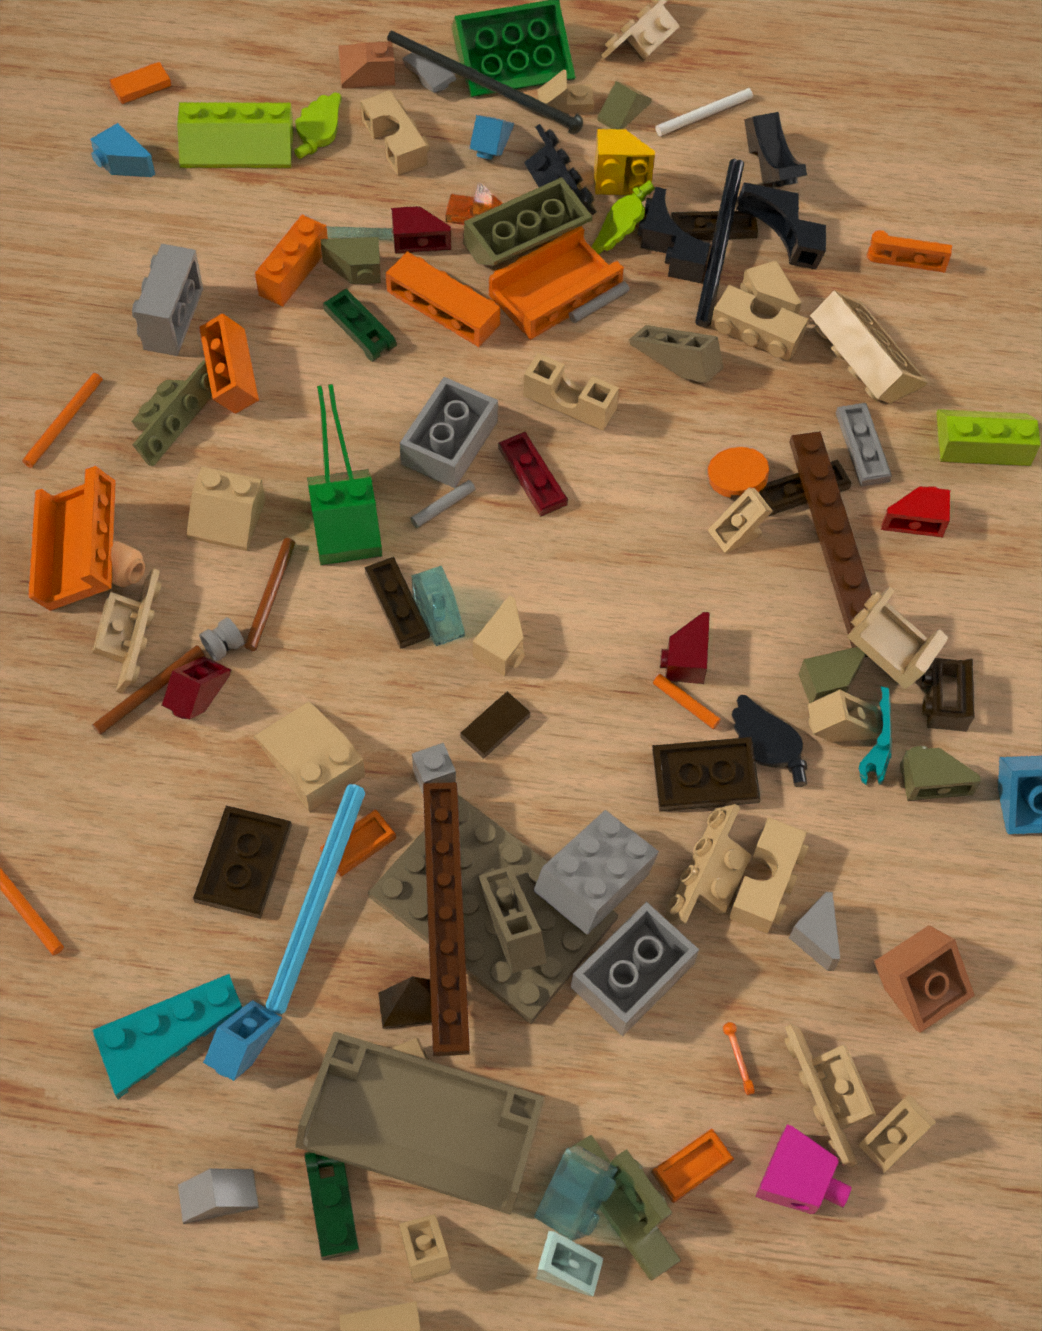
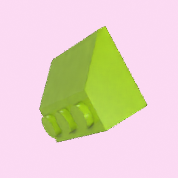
M938 409L936 412L940 462L1031 466L1041 446L1038 420L1027 413Z

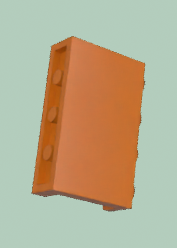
M582 226L562 234L549 243L542 244L535 251L526 256L519 257L515 262L503 269L496 270L489 277V296L530 340L569 318L570 312L620 284L623 280L624 267L617 260L608 265L584 240L585 229Z
M97 466L85 469V482L80 486L57 495H51L42 488L35 491L29 598L49 611L112 588L111 548L114 536L116 480Z

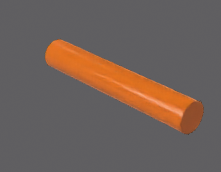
M659 674L654 679L653 685L709 727L715 729L718 726L721 718L662 674Z

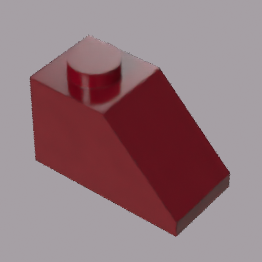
M420 206L391 208L395 254L406 253L407 251L411 253L451 250L450 225Z
M702 612L671 635L667 649H661L660 668H665V677L668 680L704 684L708 663L710 612Z
M205 656L172 670L161 706L171 710L173 715L181 719L190 720L204 713L229 678L232 670Z

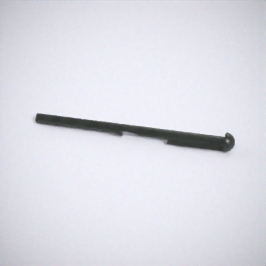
M391 30L388 34L387 41L569 127V134H576L583 127V119L578 113L573 117Z

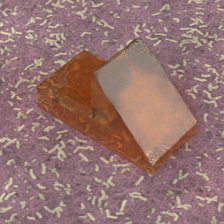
M478 183L475 197L450 194L445 222L464 225V221L504 203L482 184Z

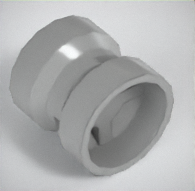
M228 617L221 620L215 629H207L199 634L203 646L216 662L224 658L226 652L230 649L236 650L245 644L240 631Z

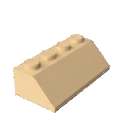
M834 290L810 315L817 324L814 327L815 330L823 338L830 340L833 344L831 350L840 359L847 361L850 365L848 371L856 379L862 380L867 387L864 390L873 400L892 403L928 384L927 380L861 301Z

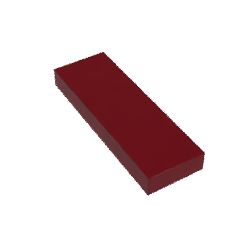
M526 432L498 442L499 451L540 517L568 505V498Z

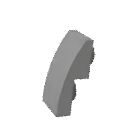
M410 53L403 58L406 68L417 74L421 84L433 93L446 89L448 84L456 80L452 71L415 53Z

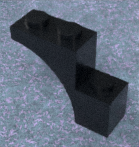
M779 112L744 119L749 153L758 151L763 184L772 183L773 188L798 183V177L807 175L806 164L798 162L787 145Z
M744 182L737 198L736 210L757 217L777 233L785 245L790 265L816 270L826 252V225L799 220V193Z
M655 187L653 197H647L644 215H647V217L640 221L638 235L642 236L641 248L666 253L665 264H669L668 277L701 284L707 265L710 243L690 236L675 224L666 207L667 189Z

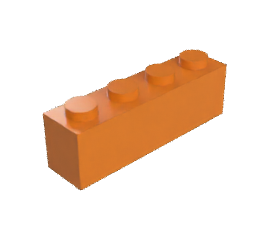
M407 251L386 272L388 293L477 347H480L500 326V306L493 300L478 294L470 286L463 285L451 278L446 272L431 266L421 257H416Z

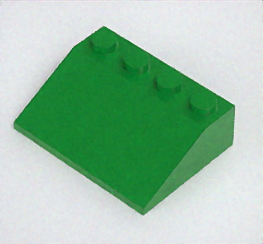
M546 0L454 16L451 28L461 64L472 67L478 72L515 90L544 85L563 70H566L567 81L576 78L559 0ZM465 78L471 97L496 93Z

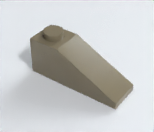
M645 325L629 339L630 345L684 379L695 380L698 383H707L723 369L718 336Z
M508 866L478 875L495 930L512 973L547 963L542 931L512 867Z

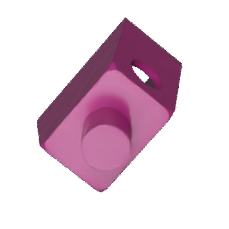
M787 1124L780 1136L755 1197L808 1214H815L820 1208L823 1199L844 1208L852 1187L832 1177L839 1161L836 1156L793 1126Z

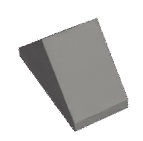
M825 892L794 926L789 937L827 971H834L840 961L833 892Z
M211 1168L178 1185L183 1224L259 1208L253 1169Z

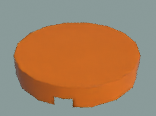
M728 448L719 452L711 459L708 466L709 484L715 492L731 498V495H739L740 497L749 487L755 488L759 492L768 482V460L762 453L753 448Z

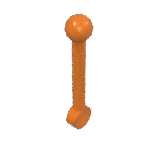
M727 1022L723 1025V1032L729 1036L743 1079L746 1095L755 1094L753 1082L749 1078L735 1035L737 1027L734 1023Z

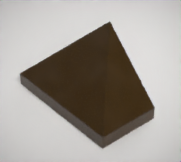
M412 976L378 993L383 1029L432 1022L430 979Z

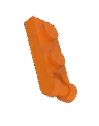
M878 230L872 234L867 258L875 263L945 273L952 254V245L889 236L885 231Z

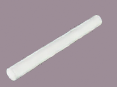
M747 88L656 126V133L658 136H662L753 98L752 90Z

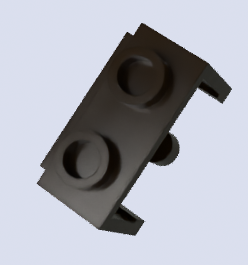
M935 658L925 674L922 675V686L927 687V696H924L922 703V714L927 716V728L967 732L975 717L973 659L953 660ZM942 676L956 677L957 708L943 707Z

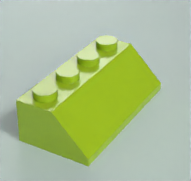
M179 102L177 127L180 168H291L294 130L291 103Z

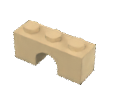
M391 90L361 100L362 122L373 139L389 135L385 137L386 159L397 176L428 165L427 153L430 151L429 143L425 136L419 134L414 119L407 116L402 101L400 99L397 100Z
M728 285L713 310L711 328L790 362L804 338L808 318L781 308L774 318L760 319L752 313L755 296Z
M537 353L524 373L523 396L604 431L617 410L619 387L591 376L586 386L576 385L565 375V364Z
M770 817L767 818L752 859L765 864L771 870L773 877L766 881H758L745 876L731 910L730 919L767 934L772 923L780 924L786 905L780 903L784 893L791 895L798 877L792 874L795 863L802 866L809 846L803 844L807 832Z

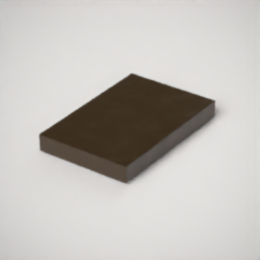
M752 737L652 745L659 812L760 803L761 798Z
M226 805L193 896L194 903L261 919L292 828L291 821Z

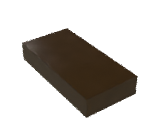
M507 691L460 733V738L484 759L530 718V711Z

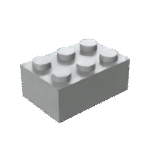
M161 244L157 255H153L151 259V271L149 276L143 279L142 293L139 300H135L133 304L132 316L136 318L137 335L141 338L144 350L178 356L203 291V284L196 250Z
M443 377L400 442L401 465L455 488L498 422V400Z
M604 810L542 867L534 892L588 935L649 875L659 851L608 811Z
M646 902L573 973L571 988L623 1037L695 964L699 949Z

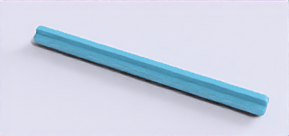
M349 784L345 789L266 1002V1008L271 1012L283 1014L288 1006L365 796L364 788L358 785Z

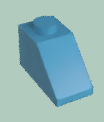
M476 115L469 149L476 150V156L492 160L493 155L501 156L513 130L514 123L489 116Z
M118 123L90 139L93 148L91 155L94 162L99 167H104L111 175L152 177L155 175L151 154Z
M253 1000L217 1027L203 1063L215 1069L219 1075L228 1077L233 1081L236 1080L252 1066L280 1024L282 1017L269 1011Z

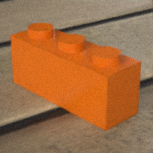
M301 215L255 272L258 295L282 307L287 303L322 258L321 239H328L327 226L305 215Z
M223 313L201 325L199 329L212 399L236 414L259 401L245 328Z

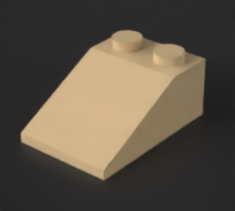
M310 701L254 735L256 742L309 813L344 791L347 785L354 784L365 777L363 758L346 736Z

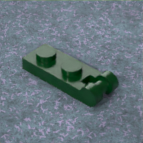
M347 289L323 302L324 311L354 340L370 361L373 362L381 356L380 353L384 350L390 351L397 346L394 336ZM376 336L379 340L374 343L371 339Z
M309 1151L304 1152L322 1260L360 1252L345 1163ZM333 1166L335 1176L321 1179L319 1169Z

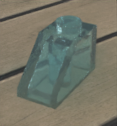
M442 565L412 575V594L430 631L435 647L465 637L454 592Z

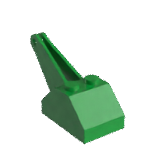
M328 384L330 403L347 472L330 474L324 395L322 385L317 386L321 415L324 475L307 477L320 565L383 557L371 475L368 469L356 471L351 469L337 412L333 384Z

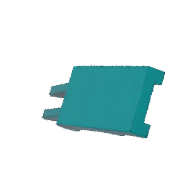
M882 686L883 698L879 703L882 712V733L877 738V744L859 764L860 779L865 785H867L868 773L872 771L876 772L878 784L880 785L884 781L890 759L892 758L889 688Z

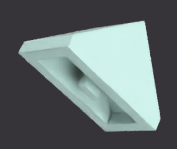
M549 1231L536 1279L588 1296H594L604 1258L554 1231Z

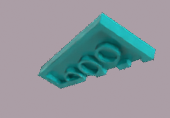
M229 974L92 1030L117 1099L128 1093V1089L142 1079L146 1080L157 1072L156 1069L172 1057L176 1058L185 1052L187 1047L202 1036L205 1037L217 1029L219 1025L242 1008Z

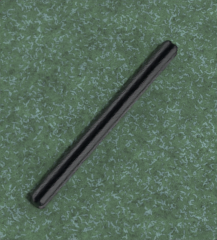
M735 158L730 160L695 320L697 326L705 328L711 325L744 169V162Z

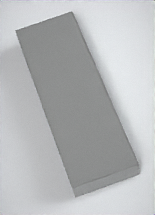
M860 403L837 407L836 416L860 486L890 482L892 475L867 404Z

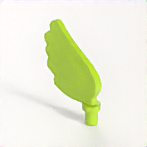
M332 93L330 96L320 95L316 101H312L308 107L301 110V117L295 120L296 131L303 140V144L294 149L298 159H302L308 154L313 155L317 152V147H325L334 141L338 131L339 107L342 101L340 93Z
M650 180L639 188L637 186L633 188V194L622 197L611 207L601 231L592 245V248L598 254L603 250H611L627 234L632 233L636 224L644 218L645 207L642 202L645 200L644 197L655 190Z

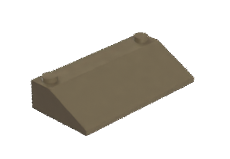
M334 1031L299 1122L295 1147L511 1215L545 1096Z

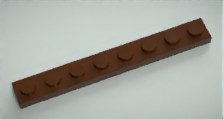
M821 431L791 435L789 441L845 627L849 634L854 628L851 621L863 608L867 610L864 604L872 596ZM850 640V643H851L852 648L857 647V646Z
M457 782L424 783L423 799L433 1057L470 1055Z

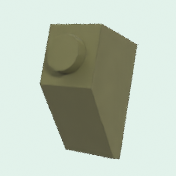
M379 237L321 239L322 260L330 269L351 284L381 283Z
M858 647L804 659L799 677L809 703L838 690L847 693L866 654Z
M913 747L906 751L900 763L908 801L973 795L981 782L979 774L941 748Z

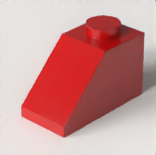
M935 486L917 487L887 508L881 524V530L943 538L950 522L951 490L940 489Z

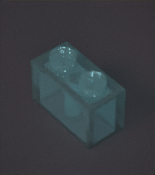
M581 1146L566 1148L534 1217L571 1241L583 1238L586 1235L589 1236L598 1224L599 1215L596 1213L602 1200L606 1201L615 1188L616 1181L613 1180V1177L618 1168Z

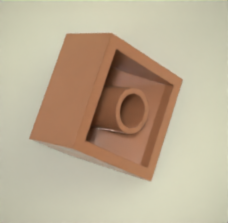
M930 925L874 961L885 991L919 1033L975 996L955 939Z

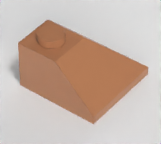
M369 42L339 46L342 88L395 85L392 42Z

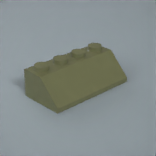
M561 177L464 221L463 244L478 264L495 266L592 221V215Z

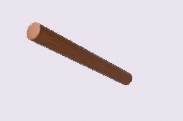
M291 538L283 539L244 647L250 651L257 650L293 552L295 541Z
M198 645L193 647L93 723L92 726L96 732L101 735L168 684L172 670L203 657L205 654Z

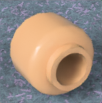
M113 541L111 548L112 583L125 588L137 583L142 578L145 571V563L139 550L122 542Z

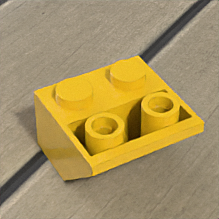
M597 129L594 163L595 194L631 195L633 194L632 189L636 186L639 188L648 180L652 183L655 151L626 129Z

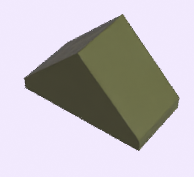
M616 81L597 120L611 129H624L652 102V98L627 84Z

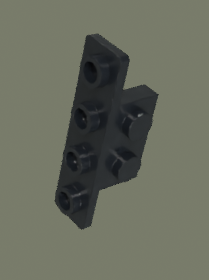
M541 124L537 125L535 128L546 146L524 162L538 187H541L562 177L590 214H595L597 211L592 204L595 198L586 186L582 188L580 185L583 178L575 167L570 168L568 165L571 159L563 148L559 149L557 147V144L560 143L558 137L552 129L546 131Z

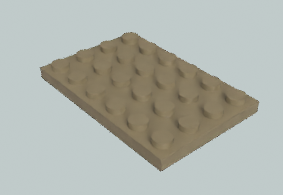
M458 795L466 974L532 1024L615 923L618 914L612 910L588 935L534 892L542 867L548 861ZM424 829L371 888L368 895L370 899L429 944ZM508 866L512 867L542 931L547 961L545 964L512 973L504 955L478 879V875Z

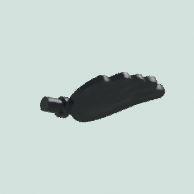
M742 694L738 696V707L734 708L731 714L735 722L734 729L739 735L738 738L752 737L755 763L768 767L788 766L789 772L792 773L794 786L803 787L807 785L805 773L807 762L802 760L801 757L803 741L798 732L787 723L762 709L747 695Z

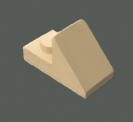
M566 70L561 71L538 89L539 101L564 113L593 112L592 84L567 85Z
M749 487L708 529V532L723 552L729 553L760 537L763 532L758 526L773 511L755 488Z
M909 1094L858 1146L885 1173L922 1138L936 1121Z
M436 1214L400 1223V1231L412 1280L418 1283L448 1274L451 1266Z

